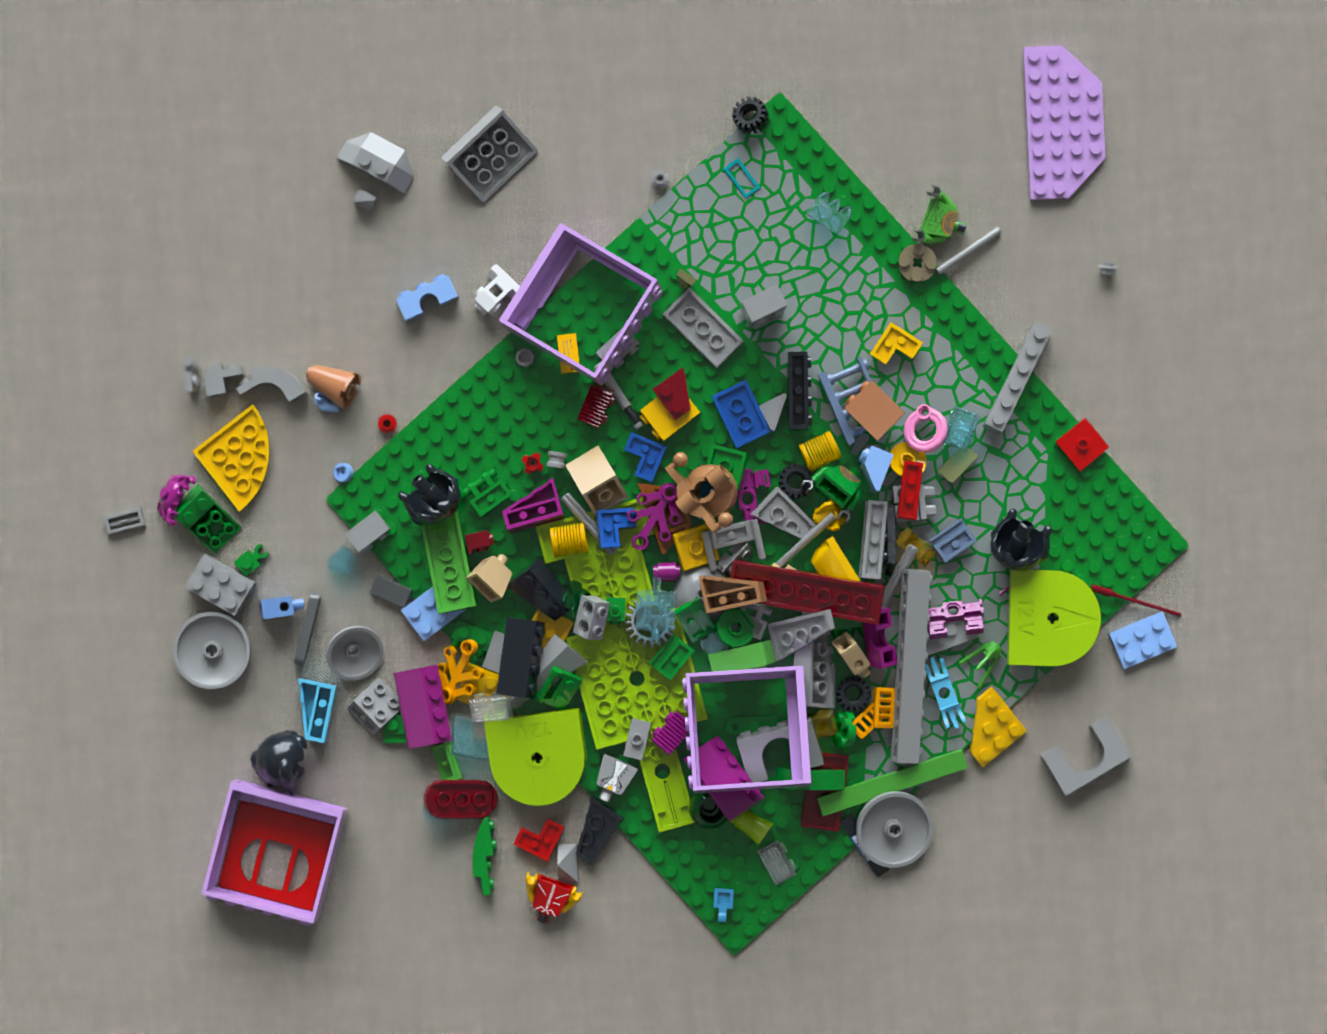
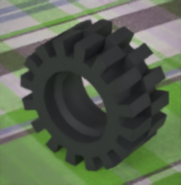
M747 97V101L744 98L741 99L742 103L737 102V108L733 107L734 113H732L733 121L737 128L744 134L747 132V134L751 135V131L756 134L757 129L761 132L763 130L761 126L766 127V121H769V113L764 103L760 99L757 100L756 97H753V99ZM757 111V116L750 121L744 120L747 112Z
M791 464L781 472L779 486L788 497L799 499L806 496L805 494L809 487H804L802 490L801 488L794 489L789 485V477L793 474H799L805 481L811 480L813 475L804 465Z
M850 676L839 682L836 688V698L844 709L859 711L869 703L871 690L867 682L862 678ZM851 686H856L860 689L861 695L856 701H850L846 697V690Z

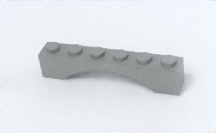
M1036 321L1031 325L1009 375L982 427L999 435L1003 432L1052 329Z

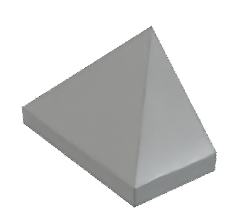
M783 393L759 406L770 431H775L787 394Z
M558 844V880L561 882H578L577 844Z

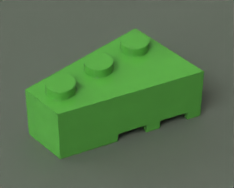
M771 639L708 654L712 672L767 668V665L778 662L775 659Z

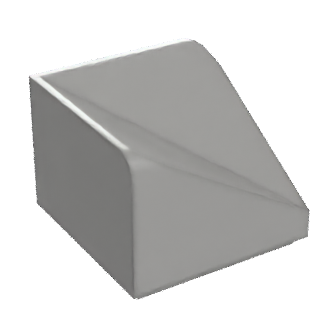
M360 189L353 203L372 212L378 200L375 196Z

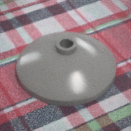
M707 565L683 571L680 574L681 577L677 578L673 588V600L676 608L689 601L692 602L698 597L705 609L703 597L698 596V592L701 590L699 575L725 576L719 570L711 572ZM725 610L707 614L711 620H714Z
M351 626L339 631L329 642L326 651V660L331 671L339 678L350 681L360 680L371 675L378 668L383 658V645L380 638L373 630L363 626Z

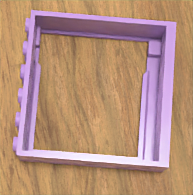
M560 223L499 321L508 331L602 386L604 382L607 383L610 379L611 370L614 366H618L624 349L627 350L632 343L631 338L640 331L642 327L641 322L650 315L652 311L651 306L660 299L663 292L657 279ZM578 250L646 289V292L595 373L525 332L539 308L543 307Z

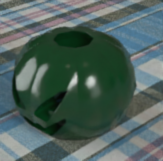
M695 793L690 800L689 808L692 820L701 828L714 829L722 826L728 819L716 803L713 810L703 808V802L712 799L709 793Z

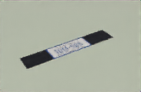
M851 814L840 822L876 876L880 877L889 871L888 867L871 861L861 850L856 837L857 821Z

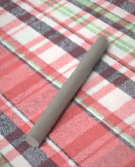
M996 227L935 269L937 274H942L1002 233L1000 228Z
M830 513L782 556L776 564L782 568L836 519L835 515Z

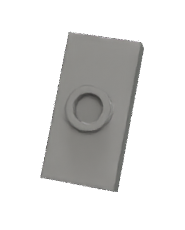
M632 718L623 756L642 760L651 722Z

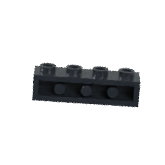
M788 352V430H808L809 426H812V414H808V406H812V395H808V387H811V376H808V368H811V356H808V352Z

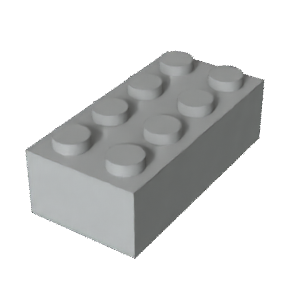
M776 284L743 300L740 310L749 328L754 327L757 330L765 326L767 320L772 319V321L783 317L787 303Z

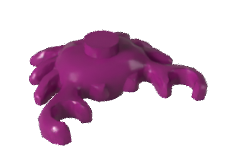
M172 475L165 487L160 491L157 511H159L160 516L171 527L177 524V521L173 520L178 515L174 508L180 505L183 500V489L189 491V483L195 484L196 478L194 476Z

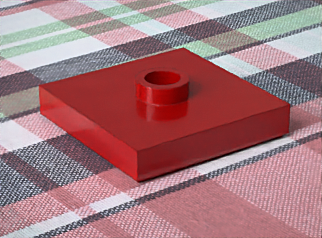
M1086 418L1082 419L1055 441L1079 472L1109 448L1108 444Z

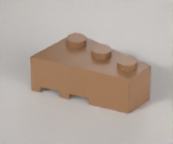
M699 575L706 614L767 601L763 582Z

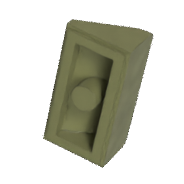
M963 444L937 472L950 484H953L978 458V455Z

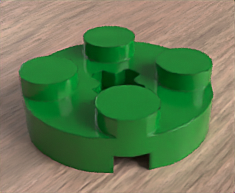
M729 609L723 612L718 617L714 626L718 639L729 648L741 647L747 644L754 634V622L751 616L743 610ZM731 624L739 626L737 629L738 633L732 632Z
M852 712L836 714L835 722L837 726L832 740L833 743H837L839 750L849 751V746H853L855 742L856 725H852V719H855Z

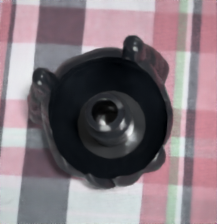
M427 464L425 467L429 475L427 479L423 475H418L412 481V486L416 490L410 495L401 491L398 497L403 501L409 516L415 524L438 525L451 518L459 508L461 490L456 477L435 468L432 464Z
M1012 508L1007 516L991 532L990 549L993 557L1002 566L1014 571H1027L1047 560L1052 527L1047 525L1042 531L1034 528L1030 521L1016 520L1017 510Z
M285 730L284 732L272 734L265 738L257 750L252 753L250 757L251 765L256 774L265 782L266 786H284L290 795H294L297 791L294 781L304 773V768L298 763L304 760L303 748L307 749V742L296 731Z

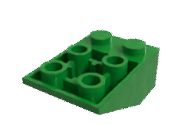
M199 484L183 498L180 505L174 508V511L178 512L175 518L214 554L242 528Z

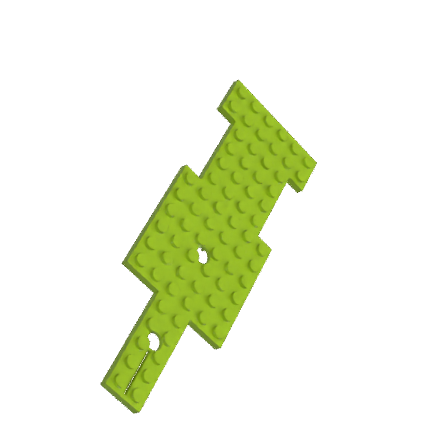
M636 499L617 504L610 509L635 508L637 511L645 509V506L638 504ZM592 511L587 512V514L597 524L594 513ZM576 516L536 526L545 563L564 559L570 581L576 580L581 582L582 588L589 591L591 596H597L605 601L606 597L626 598L625 613L629 614L633 612L628 609L629 606L634 609L636 608V605L633 603L634 600L641 604L640 597H643L644 602L648 601L647 596L651 595V601H654L655 597L642 550L635 549L631 543L632 538L640 534L649 519L648 516L638 518L636 520V528L618 529L620 547L612 555L605 549H600L597 539L585 527L588 552L583 553L581 546V554L578 547V554L575 548V555L572 550V555H570L569 551V555L566 552V556H564L562 548L563 556H561L559 549L560 556L554 557L550 528L553 527L555 531V527L558 530V526L561 529V526L564 528V526L576 525L577 523L580 527L581 522ZM653 529L650 531L649 535L654 534ZM639 539L636 540V545L638 546L640 545ZM647 605L650 613L653 615L664 613V611L659 612L655 605ZM642 607L635 614L634 624L643 621L645 617ZM677 608L668 610V612L676 610ZM646 611L647 620L641 625L649 624L653 631H655L653 626L660 617L651 618ZM675 614L670 615V619L676 618L675 622L670 623V625H674L676 628H669L668 631L687 644L683 626ZM625 616V621H630V617ZM667 618L660 620L656 624L659 635L666 627ZM606 621L602 640H587L579 635L566 638L567 644L588 661L586 665L575 669V673L582 677L583 680L579 688L596 750L626 742L632 718L651 722L643 758L639 761L658 830L663 832L695 823L689 814L690 797L676 748L669 756L651 741L654 738L651 734L658 726L660 728L666 723L664 718L670 711L672 713L678 711L682 716L689 717L688 711L685 712L684 698H687V692L683 690V678H686V673H695L691 656L670 681L649 664L664 645L665 641L662 638L659 639L661 642L660 646L657 645V641H653L654 645L650 647V641H647L644 647L642 646L644 640L640 639L637 644L635 643L638 638L636 635L630 638V635L634 632L632 630L626 632V629L631 627L630 624H624V621H621V625H609V621ZM648 627L637 629L641 635L653 637ZM667 633L665 635V637L668 640L670 636ZM634 671H640L644 674L645 680L640 686L632 685L629 680L630 674ZM694 684L697 722L708 719L699 685ZM659 764H666L670 768V774L665 779H660L655 775V768Z

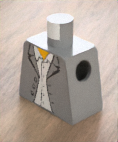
M604 753L596 785L603 787L599 798L610 802L613 793L622 795L638 768Z

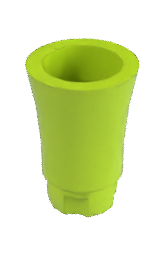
M747 811L730 821L758 846L773 825V823L762 819L751 811Z

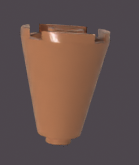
M319 365L309 367L306 372L307 382L341 409H345L344 407L348 408L353 403L358 394V391L355 389L357 385H361V376L354 372Z

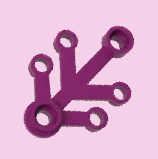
M665 483L657 492L649 494L640 493L637 495L636 501L640 505H645L651 500H660L656 506L637 511L629 510L626 517L629 521H636L638 518L650 516L640 534L632 538L631 543L635 549L644 550L647 547V536L657 520L660 529L659 539L662 541L670 540L671 533L668 531L663 509L668 504L670 511L668 521L673 525L680 523L681 517L677 512L675 503L677 498L676 485ZM667 489L671 490L670 496H667L665 493ZM642 495H644L646 498L645 502L643 503L640 502V497ZM631 512H634L636 514V517L634 519L630 518ZM674 515H676L678 518L677 522L675 523L672 522V517ZM663 532H667L668 537L666 539L662 538ZM640 538L642 544L638 546L636 545V540Z

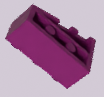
M553 478L502 511L509 534L565 518Z

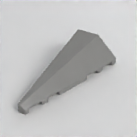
M555 634L543 649L540 657L537 691H540L553 666L573 673L575 669L588 663L582 655ZM559 677V678H556V680L554 681L553 685L558 682V680L560 679V677ZM509 696L498 711L506 716L508 712L522 706L530 698Z

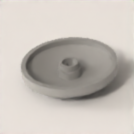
M205 612L193 616L181 626L174 640L173 656L177 669L187 681L201 688L217 689L232 684L242 676L250 661L251 644L246 630L236 619L220 612Z
M901 791L885 792L872 798L861 810L856 823V837L863 853L874 863L890 868L903 867L920 858L927 850L933 833L932 819L924 804L915 796Z

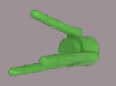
M991 641L989 644L985 642L979 649L959 661V664L962 665L983 650H985L983 652L985 658L976 667V670H979L988 660H992L977 686L978 689L982 687L994 665L1001 657L1000 653L1003 650L994 641Z

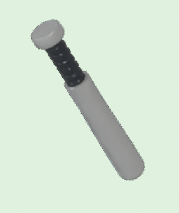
M598 363V364L594 367V370H595V371H596L597 368L599 367L600 363ZM611 375L608 382H604L607 388L614 390L613 396L616 397L615 400L634 423V429L638 430L645 423L633 411L630 402Z

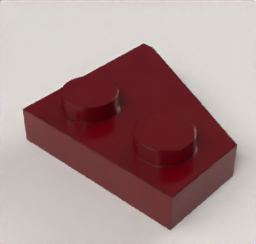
M683 367L652 389L675 421L691 410Z

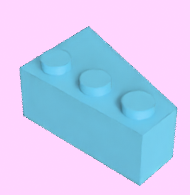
M299 678L305 739L326 743L338 686Z

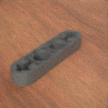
M312 591L310 594L294 659V664L304 666L321 593Z

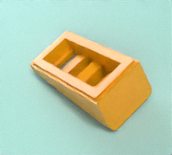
M877 687L873 690L874 728L893 729L895 688ZM880 695H888V698L880 697ZM880 702L888 703V706H882ZM879 710L888 711V714H881ZM879 718H888V722H881Z
M873 702L852 721V725H856L859 722L865 728L862 732L856 725V734L861 739L874 728L873 720L867 715L869 711L873 715ZM879 710L882 714H888V711ZM863 717L871 724L869 727L861 720Z

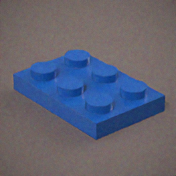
M747 380L711 396L736 448L771 432Z

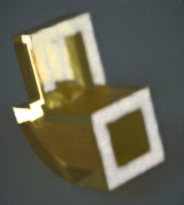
M908 527L899 534L895 542L903 551H905L909 544L917 547L918 551L914 559L924 567L928 565L937 553L931 545L919 538Z
M821 709L816 713L807 714V717L811 716L816 738L831 736L837 733L838 727L833 710Z

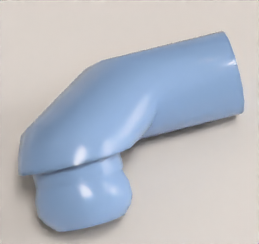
M317 392L314 395V401L320 410L340 412V407L330 402L321 392Z

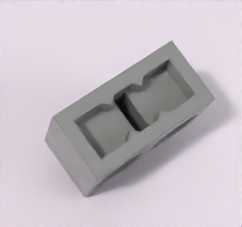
M581 595L573 633L587 640H602L610 603L597 596Z

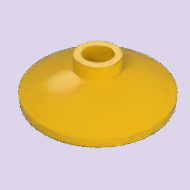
M906 442L899 443L892 448L890 453L894 455L890 467L898 476L902 477L903 461L923 463V473L927 464L924 452L913 450Z

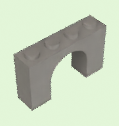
M810 716L807 717L810 768L823 765L824 759ZM787 720L778 722L777 726H763L758 728V731H744L739 734L740 736H737V744L745 771L753 783L768 780L762 752L766 744L773 739H789Z
M1108 716L1090 725L1102 749L1101 759L1094 768L1088 771L1075 770L1068 763L1060 747L1057 745L1040 755L1063 795L1069 794L1070 797L1080 791L1078 788L1086 785V787L1096 782L1095 778L1100 775L1103 777L1113 772L1112 768L1117 765L1119 767L1124 766L1129 762L1128 759L1132 757Z

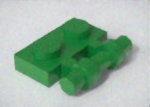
M491 469L489 472L485 471L481 474L482 477L475 482L471 481L467 484L468 487L462 490L466 497L471 493L475 495V498L469 502L480 517L512 495L501 479L496 483L493 482L492 478L498 475L494 469ZM487 482L489 488L480 493L478 488Z

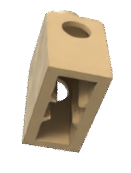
M499 554L497 557H488L481 561L466 577L490 602L501 599L512 576V572L505 566L508 558L503 554Z
M847 631L831 642L854 675L858 674L860 678H865L870 674L867 668L870 666L869 661Z

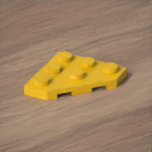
M993 687L987 689L976 699V714L972 729L973 737L972 744H970V753L984 767L1027 732Z

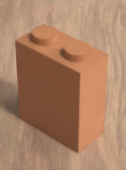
M865 381L859 387L861 392L856 397L852 395L845 402L847 404L845 409L879 441L905 412L874 381Z

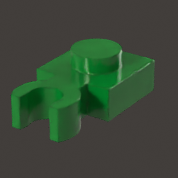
M258 544L253 553L247 550L234 561L245 577L261 565L258 561L260 558H266L269 555L268 551L263 555L259 553V549L263 546L262 544Z

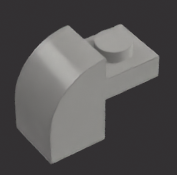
M222 363L211 366L204 379L207 397L228 394L226 379L243 376V368L238 367L237 364L227 365L226 369H224Z

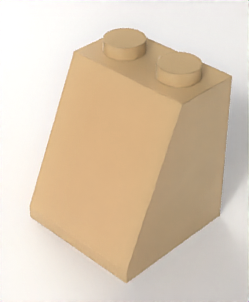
M599 446L565 465L595 517L597 510L610 509L628 498L627 493Z

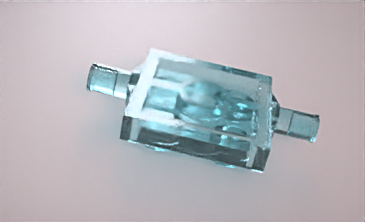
M653 577V589L637 591L636 629L650 631L651 643L659 644V632L665 630L675 631L676 592L662 590L661 578Z

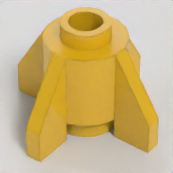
M832 499L816 508L813 513V520L816 524H819L830 513L834 514L836 519L826 527V529L832 531L840 530V525L844 524L846 518L840 516L837 520V516L842 509Z

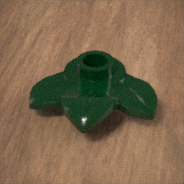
M576 580L570 581V592L565 593L562 600L563 606L566 609H571L572 619H576L581 595L591 596L589 591L582 588L581 582Z

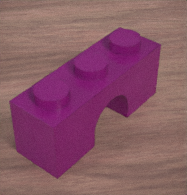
M882 607L879 625L862 622L867 659L870 663L869 667L886 668L898 664L895 645H890L885 638V628L892 627L890 608Z

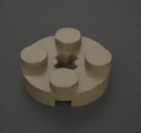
M920 243L912 244L901 252L898 268L906 280L924 282L935 272L937 266L936 256L928 246ZM914 258L922 260L921 268L918 266L913 267Z

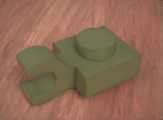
M682 269L676 275L678 278L677 282L679 283L678 286L683 290L688 286L692 288L696 283V279Z

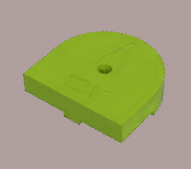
M1010 569L1007 664L1061 666L1072 663L1086 654L1097 639L1101 624L1100 607L1096 596L1089 586L1078 577L1062 571H1014ZM1051 613H1053V616H1056V620L1052 624L1047 619Z
M580 708L530 713L484 721L493 777L503 792L512 799L533 806L552 804L566 797L581 780L587 763V749ZM537 753L542 755L540 761L534 757Z

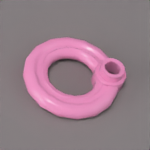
M922 404L906 420L903 434L910 448L917 452L927 453L936 450L943 444L947 436L948 427L946 419L940 412L926 404ZM925 411H928L927 416H923ZM921 420H931L936 425V434L928 441H921L915 436V427Z

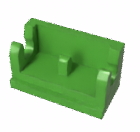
M452 741L431 747L441 779L463 778Z

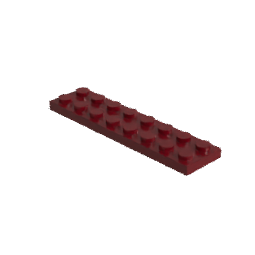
M740 560L732 561L730 578L764 583L767 601L757 604L808 613L831 609L832 617L876 625L880 624L884 585Z

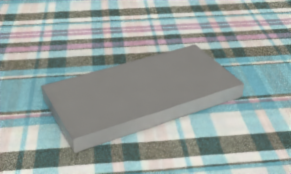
M690 287L662 314L716 368L744 342Z

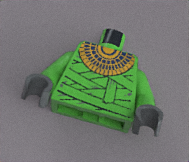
M931 185L934 191L933 193L927 191V195L934 198L930 199L920 230L913 231L918 234V238H912V241L935 245L950 239L952 232L963 235L967 224L956 221L959 214L956 205L941 191L940 187Z

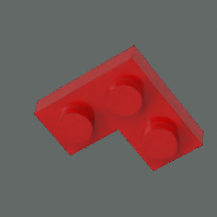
M547 818L539 835L521 827L513 844L548 861L565 826Z

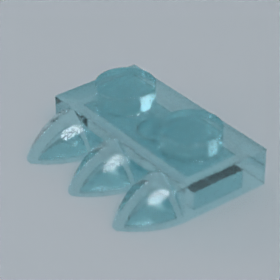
M824 192L816 198L806 214L838 235L849 220L851 208L848 206L838 212L840 200L835 199L827 204L829 192Z

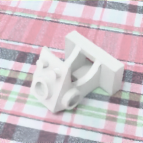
M497 264L491 268L487 275L492 282L485 288L480 287L474 294L476 296L474 299L476 302L475 307L484 316L487 313L489 315L491 312L495 313L501 307L499 302L507 295L512 299L520 287ZM495 285L503 291L497 298L490 292Z

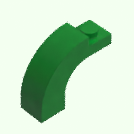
M776 768V781L792 780L790 768ZM810 770L811 786L784 788L794 790H845V770Z

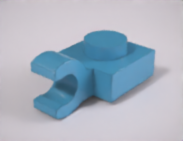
M714 888L713 908H719L718 922H726L727 909H733L734 889Z

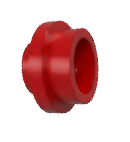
M384 414L378 420V428L384 433H391L397 427L395 417L390 414ZM385 420H389L391 422V425L389 427L384 426Z

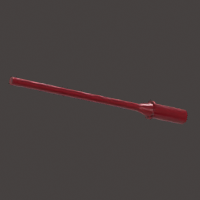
M1094 584L1090 588L1094 593L1107 596L1108 598L1117 597L1179 617L1182 615V613L1117 594L1112 589Z

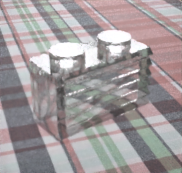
M496 692L488 696L485 693H478L469 701L472 723L507 720L513 716L510 696L499 695Z
M776 839L757 850L775 885L796 875L794 870L797 867L792 858L790 860L787 859L785 853L788 851L783 841L779 843Z

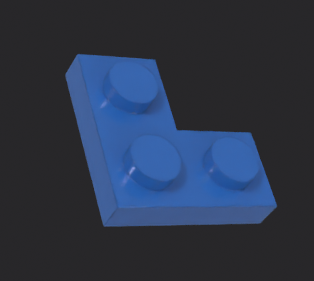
M631 432L624 450L642 457L634 475L652 482L667 447Z
M635 508L596 511L600 549L620 547L618 529H633L637 527L636 521H629L626 517L627 512L635 510ZM631 512L630 518L634 519L636 517L635 513Z

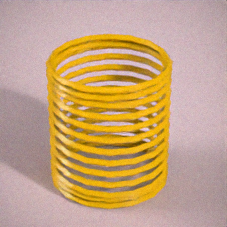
M830 431L826 432L825 436L822 434V437L819 435V438L816 436V439H811V443L807 441L808 445L806 442L805 446L803 443L799 445L800 452L810 472L826 464L828 465V462L831 463V461L834 462V460L837 461V459L842 458Z
M583 522L580 523V527L577 523L576 525L564 526V528L561 526V529L558 526V530L555 527V531L553 527L550 528L555 558L560 556L559 549L561 556H563L562 548L564 556H566V552L569 555V551L570 555H572V550L575 555V548L578 554V547L581 554V546L583 553L588 552Z

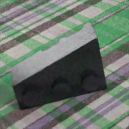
M540 558L517 573L508 583V589L554 621L570 610L566 609L562 603L563 596L569 591Z

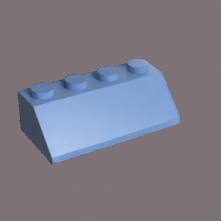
M874 446L863 450L858 460L861 463L860 469L872 493L880 490L894 455Z

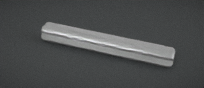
M570 493L565 494L562 497L564 504L581 523H584V526L599 542L597 524ZM618 548L605 550L610 555H612L618 550Z
M909 544L906 547L884 589L882 607L888 606L901 582L902 569H908L918 551V548L914 545Z

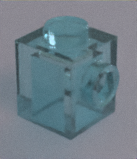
M343 545L327 560L329 563L327 567L334 574L342 575L344 573L347 575L354 569L353 564L358 558L346 545Z

